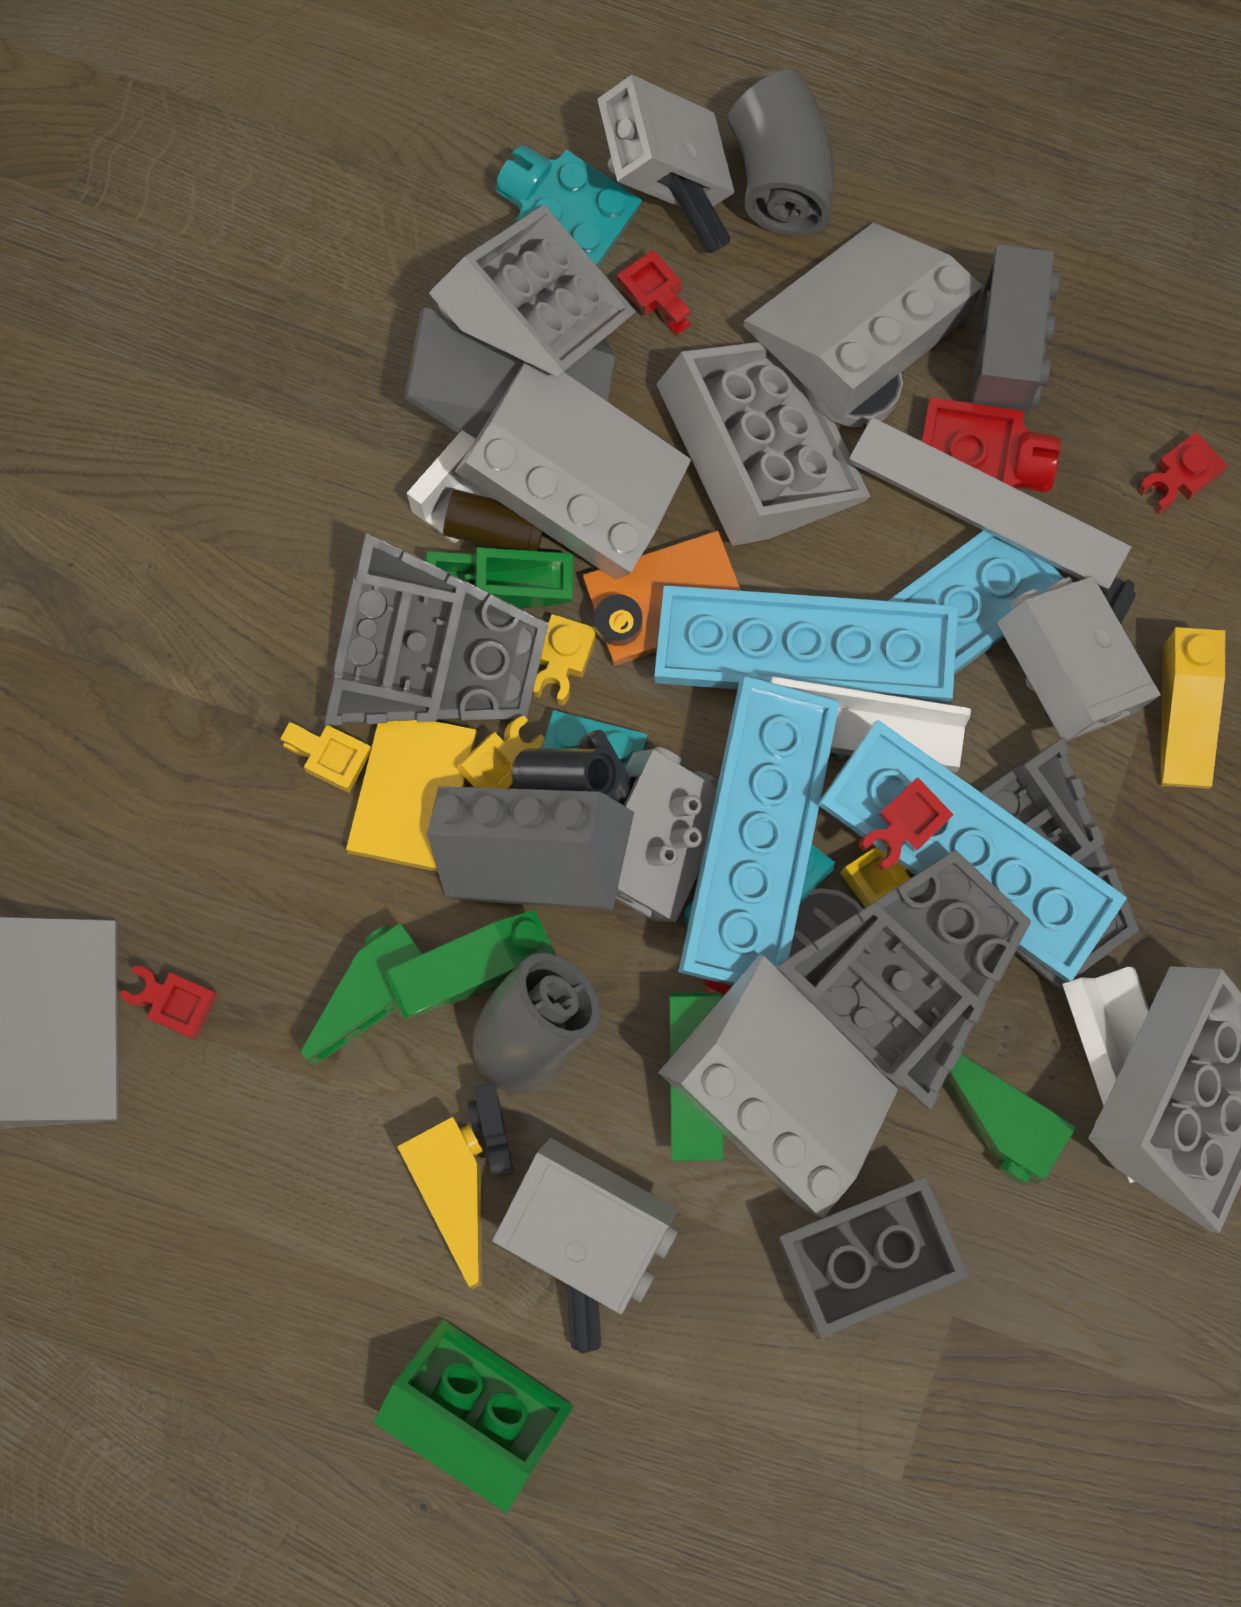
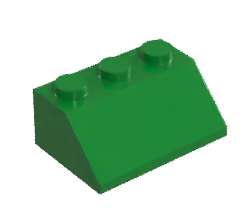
M442 1320L393 1383L373 1423L507 1514L574 1406L445 1320Z

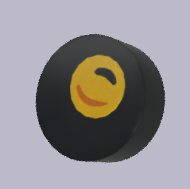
M617 594L604 598L597 605L594 612L595 631L605 643L613 646L627 645L633 642L642 630V611L634 599L626 595Z

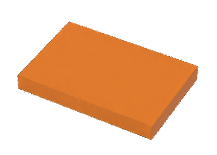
M718 531L642 555L632 572L617 580L600 569L582 575L583 583L594 612L597 605L604 598L617 594L626 595L634 599L641 608L642 630L633 642L623 646H613L605 643L613 666L657 652L664 585L741 591Z

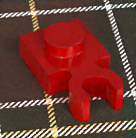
M1195 432L1160 459L1157 468L1162 473H1153L1147 476L1142 482L1138 493L1142 496L1150 489L1160 490L1164 498L1158 502L1154 510L1157 514L1163 513L1171 507L1178 491L1189 501L1221 476L1228 465Z
M917 777L877 814L887 826L884 829H877L867 833L860 840L858 847L863 851L869 848L874 841L884 843L887 848V854L878 863L877 867L880 870L889 868L898 861L903 843L912 852L917 851L954 814Z
M134 966L131 972L145 979L146 987L142 993L137 995L122 990L120 997L134 1007L153 1005L147 1016L150 1021L196 1041L218 995L169 972L164 984L161 985L158 978L147 968Z

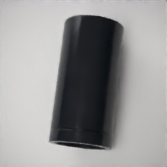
M528 748L522 750L516 756L512 766V781L515 789L602 792L611 797L615 793L620 779V768L616 757L611 751L604 748Z

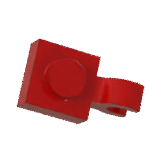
M654 250L617 274V285L645 317L657 309L664 323L675 336L691 327V323L686 318L691 314V311L677 296L682 291V281Z

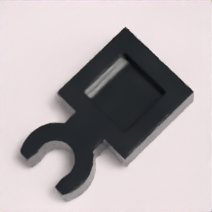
M494 1082L473 1086L476 1100L467 1102L473 1132L483 1131L491 1173L494 1177L513 1173L514 1169L497 1087Z

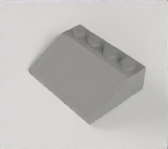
M542 205L464 256L429 292L438 303L442 314L454 322L461 331L556 377H559L636 313L545 205Z
M873 222L745 319L743 326L842 420L896 375L905 370L969 319L983 285L949 254Z
M760 342L681 352L656 385L732 546L771 539L865 502L870 497L857 467L849 463L851 455L835 423L817 409L813 402L814 397L811 391Z
M524 362L455 473L617 580L630 574L654 536L691 459L565 372L556 377L530 363Z
M0 917V1129L119 1121L118 923L114 920Z
M761 954L658 1072L791 1200L821 1219L825 1217L857 1178L898 1091Z
M1170 966L1088 1139L1117 1170L1208 1231L1219 1234L1241 1186V992L1222 969Z

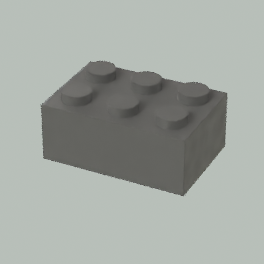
M997 244L982 292L969 403L1024 411L1023 423L1030 407H1038L1042 386L1046 387L1049 378L1051 358L1045 357L1047 343L1052 341L1056 318L1055 314H1050L1051 300H1056L1060 282V271L1052 270L1054 251Z
M927 1177L779 1236L776 1240L816 1339H821L969 1278Z

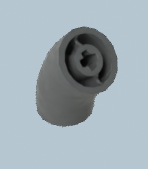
M786 68L770 74L748 89L733 105L728 114L727 124L736 138L745 164L747 184L744 208L749 217L761 227L777 234L808 236L821 231L829 223L834 192V164L825 122L815 98L798 70Z
M549 953L532 954L525 959L493 992L475 1024L472 1051L480 1074L489 1083L494 1082L498 1089L510 1094H529L546 1087L560 1073L569 1055L597 1029L601 1014L598 997L591 983L577 967L562 957Z

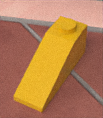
M1175 627L1162 646L1160 786L1210 789L1212 787L1225 682V630Z
M451 1117L397 1147L468 1286L475 1289L482 1285L481 1167L475 1155L483 1152V1149L471 1126L467 1124L460 1128L454 1117Z

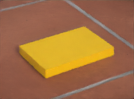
M387 721V723L378 724L346 848L348 854L438 872L427 836L438 786L465 787L466 778L456 767L474 750L477 738L476 730L436 721Z

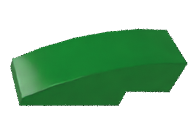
M478 547L475 554L426 552L424 561L520 609L571 603L573 600V554Z
M721 992L669 993L670 1058L721 1000ZM670 1084L671 1161H723V1134Z

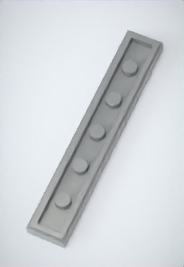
M873 417L849 458V463L1081 580L1093 576L1100 589L1106 593L1109 591L1132 546Z

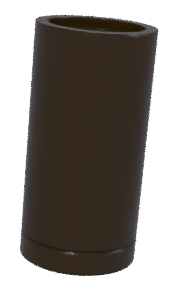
M453 489L445 516L443 536L496 549L539 551L543 535L542 530L494 498Z

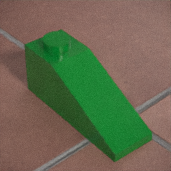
M532 910L489 924L390 968L384 975L406 1020L497 989L507 976L532 954L549 953L556 955L536 911Z
M401 923L392 929L389 925H385L375 930L364 940L366 946L357 952L301 1050L304 1058L313 1067L399 1009L384 973L390 968L422 955Z
M961 1054L953 1070L949 1071L944 1081L990 1155L1002 1163L999 1170L1013 1181L1026 1186L1028 1181L1035 1185L1044 1181L1076 1127Z

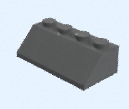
M438 786L427 836L445 896L450 899L613 911L634 812L602 792Z

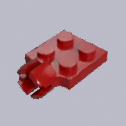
M932 397L929 399L922 442L1017 490L1025 489L1045 493L1051 491L1055 483L1059 465L1058 459L1061 453V440L1058 436L1031 432L1024 427V411Z

